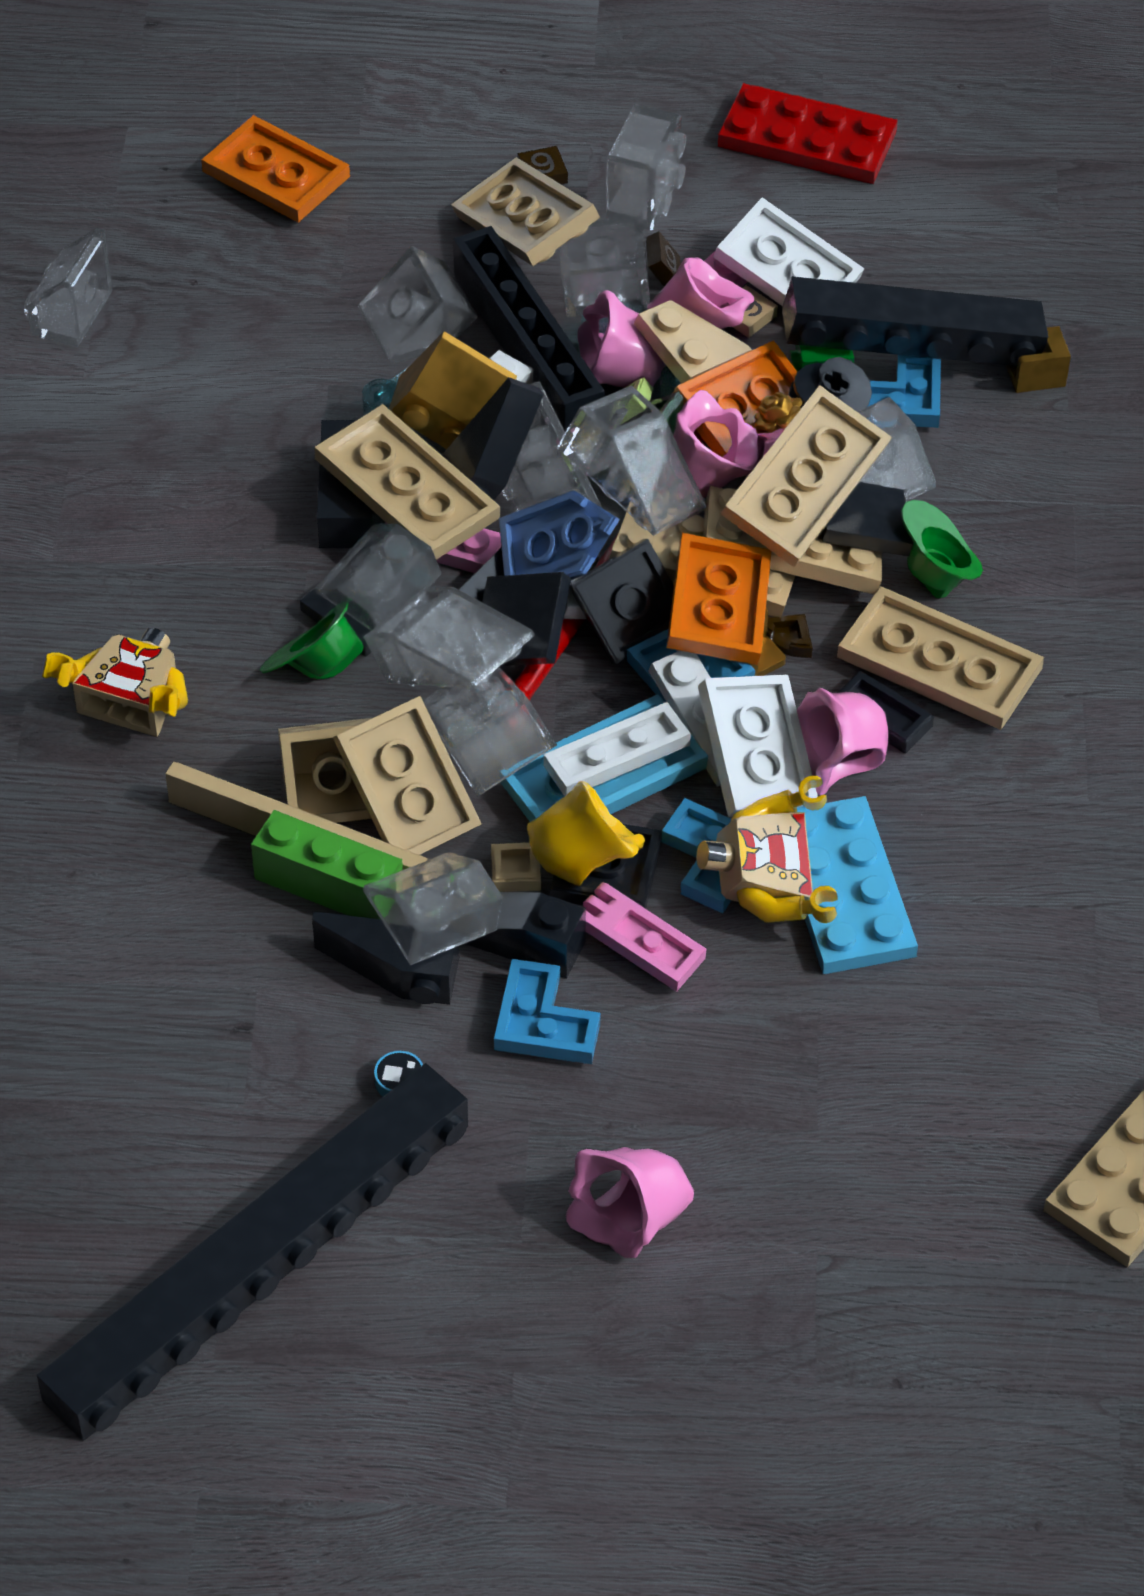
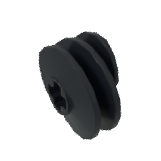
M842 357L830 358L824 363L817 362L805 365L796 373L788 393L791 398H801L803 403L800 408H802L820 385L862 416L869 405L872 395L870 381L863 369L851 360Z

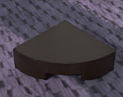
M805 614L768 617L767 636L775 642L776 646L784 654L799 658H812L813 647Z

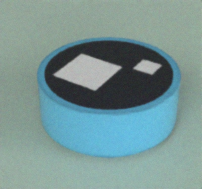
M393 1051L385 1054L378 1060L374 1070L377 1091L384 1097L420 1068L423 1063L416 1055L407 1051Z

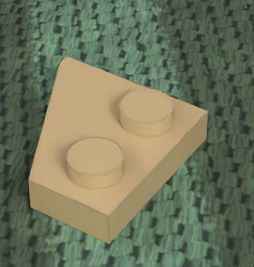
M672 300L639 313L634 322L641 335L681 384L752 350L744 342Z

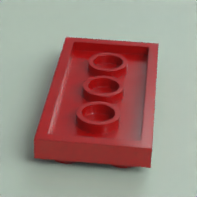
M743 83L718 134V147L874 184L896 135L898 120Z

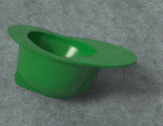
M911 500L904 504L901 509V517L914 544L910 555L907 557L908 569L936 598L946 597L964 579L973 580L981 576L983 568L980 560L968 547L956 526L942 511L920 500Z
M344 601L329 611L314 627L296 637L270 656L262 664L260 671L268 673L288 663L310 678L325 679L341 673L362 653L364 648L362 641L344 617L349 604Z

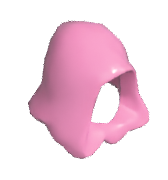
M698 257L684 258L676 274L652 302L647 305V310L672 300L722 330L741 324L744 312L754 302V296L730 280L720 277L702 259Z
M609 290L599 293L595 303L583 310V317L586 321L580 325L577 334L580 356L600 384L625 388L639 378L645 377L653 387L663 374L666 364L634 325L639 313L627 308ZM602 318H608L605 334L599 333V320Z
M699 390L683 405L682 410L676 415V429L664 449L661 464L665 485L678 500H698L707 497L710 486L722 488L735 478L749 475L755 468L758 458V434L756 429L744 422L742 414L737 409L730 408L724 410L707 391ZM709 421L726 425L732 439V446L723 457L719 456L696 438L693 432L702 423Z
M823 688L806 694L801 705L797 708V714L812 775L821 777L823 784L816 788L817 795L821 796L827 793L829 788L839 779L876 769L885 761L888 746L887 720L885 712L874 700L861 693H831Z
M628 1147L610 1151L585 1149L579 1151L575 1158V1176L568 1190L574 1200L567 1210L566 1221L575 1231L584 1234L590 1240L609 1245L622 1257L636 1258L643 1246L650 1243L657 1231L675 1220L693 1201L694 1189L679 1162L675 1158L657 1150H634ZM620 1170L622 1172L620 1181L594 1201L590 1187L596 1178L603 1173Z

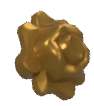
M776 392L773 396H766L761 400V404L758 407L759 412L754 415L756 421L753 426L756 430H765L767 433H772L778 429H785L800 411L803 403L801 398H791L789 395H784L780 392Z

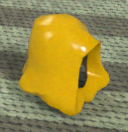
M579 781L567 795L558 800L536 819L529 822L527 826L532 853L547 872L578 887L581 886L594 869L618 858H633L638 853V850L643 848L645 842L643 835H634L609 813L595 789L585 781Z

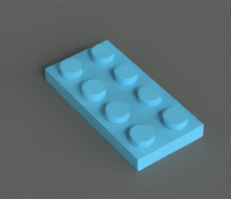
M657 694L499 769V782L531 822L564 797L544 767L545 753L665 702ZM691 735L690 746L592 788L595 789L609 813L613 814L706 769L708 755Z
M866 796L829 802L823 808L814 811L805 807L797 808V812H805L813 891L820 886H830L836 890L838 900L834 902H822L819 904L823 908H836L837 916L832 922L821 923L812 914H807L805 919L823 975L917 957L918 944Z

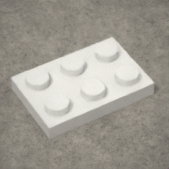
M763 197L718 245L713 258L782 306L792 276L856 283L864 271L862 266Z
M788 675L705 678L698 685L728 817H732L736 812L761 798L785 790H790L791 793L798 792L800 782L808 776H813ZM816 788L809 789L805 794L809 798L818 797Z

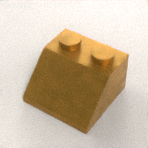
M444 331L399 376L389 410L407 426L447 449L508 377L516 380L517 375Z

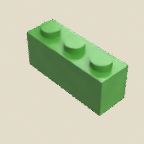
M273 810L251 843L254 877L256 880L348 916L388 920L404 895L402 859L279 811Z

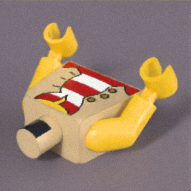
M148 628L140 641L122 635L112 636L103 647L90 652L78 660H73L68 655L62 653H48L46 655L42 677L45 679L49 677L58 678L57 683L62 687H67L69 683H73L77 713L158 737L166 713L169 716L175 717L177 711L185 708L188 703L183 673L176 669L174 653L167 649L170 639L163 631L157 628Z
M813 775L804 778L800 782L798 792L791 793L790 790H785L753 802L732 816L731 822L717 834L716 841L704 840L698 846L697 865L702 870L719 871L722 895L726 899L739 902L743 908L764 922L804 920L807 914H812L817 921L826 924L832 922L837 916L835 907L823 908L819 906L822 902L838 900L836 890L830 886H820L813 891L805 812H797V807L801 805L812 811L824 807L827 802V795H821L817 798H809L805 795L809 789L817 788L823 784L821 777Z

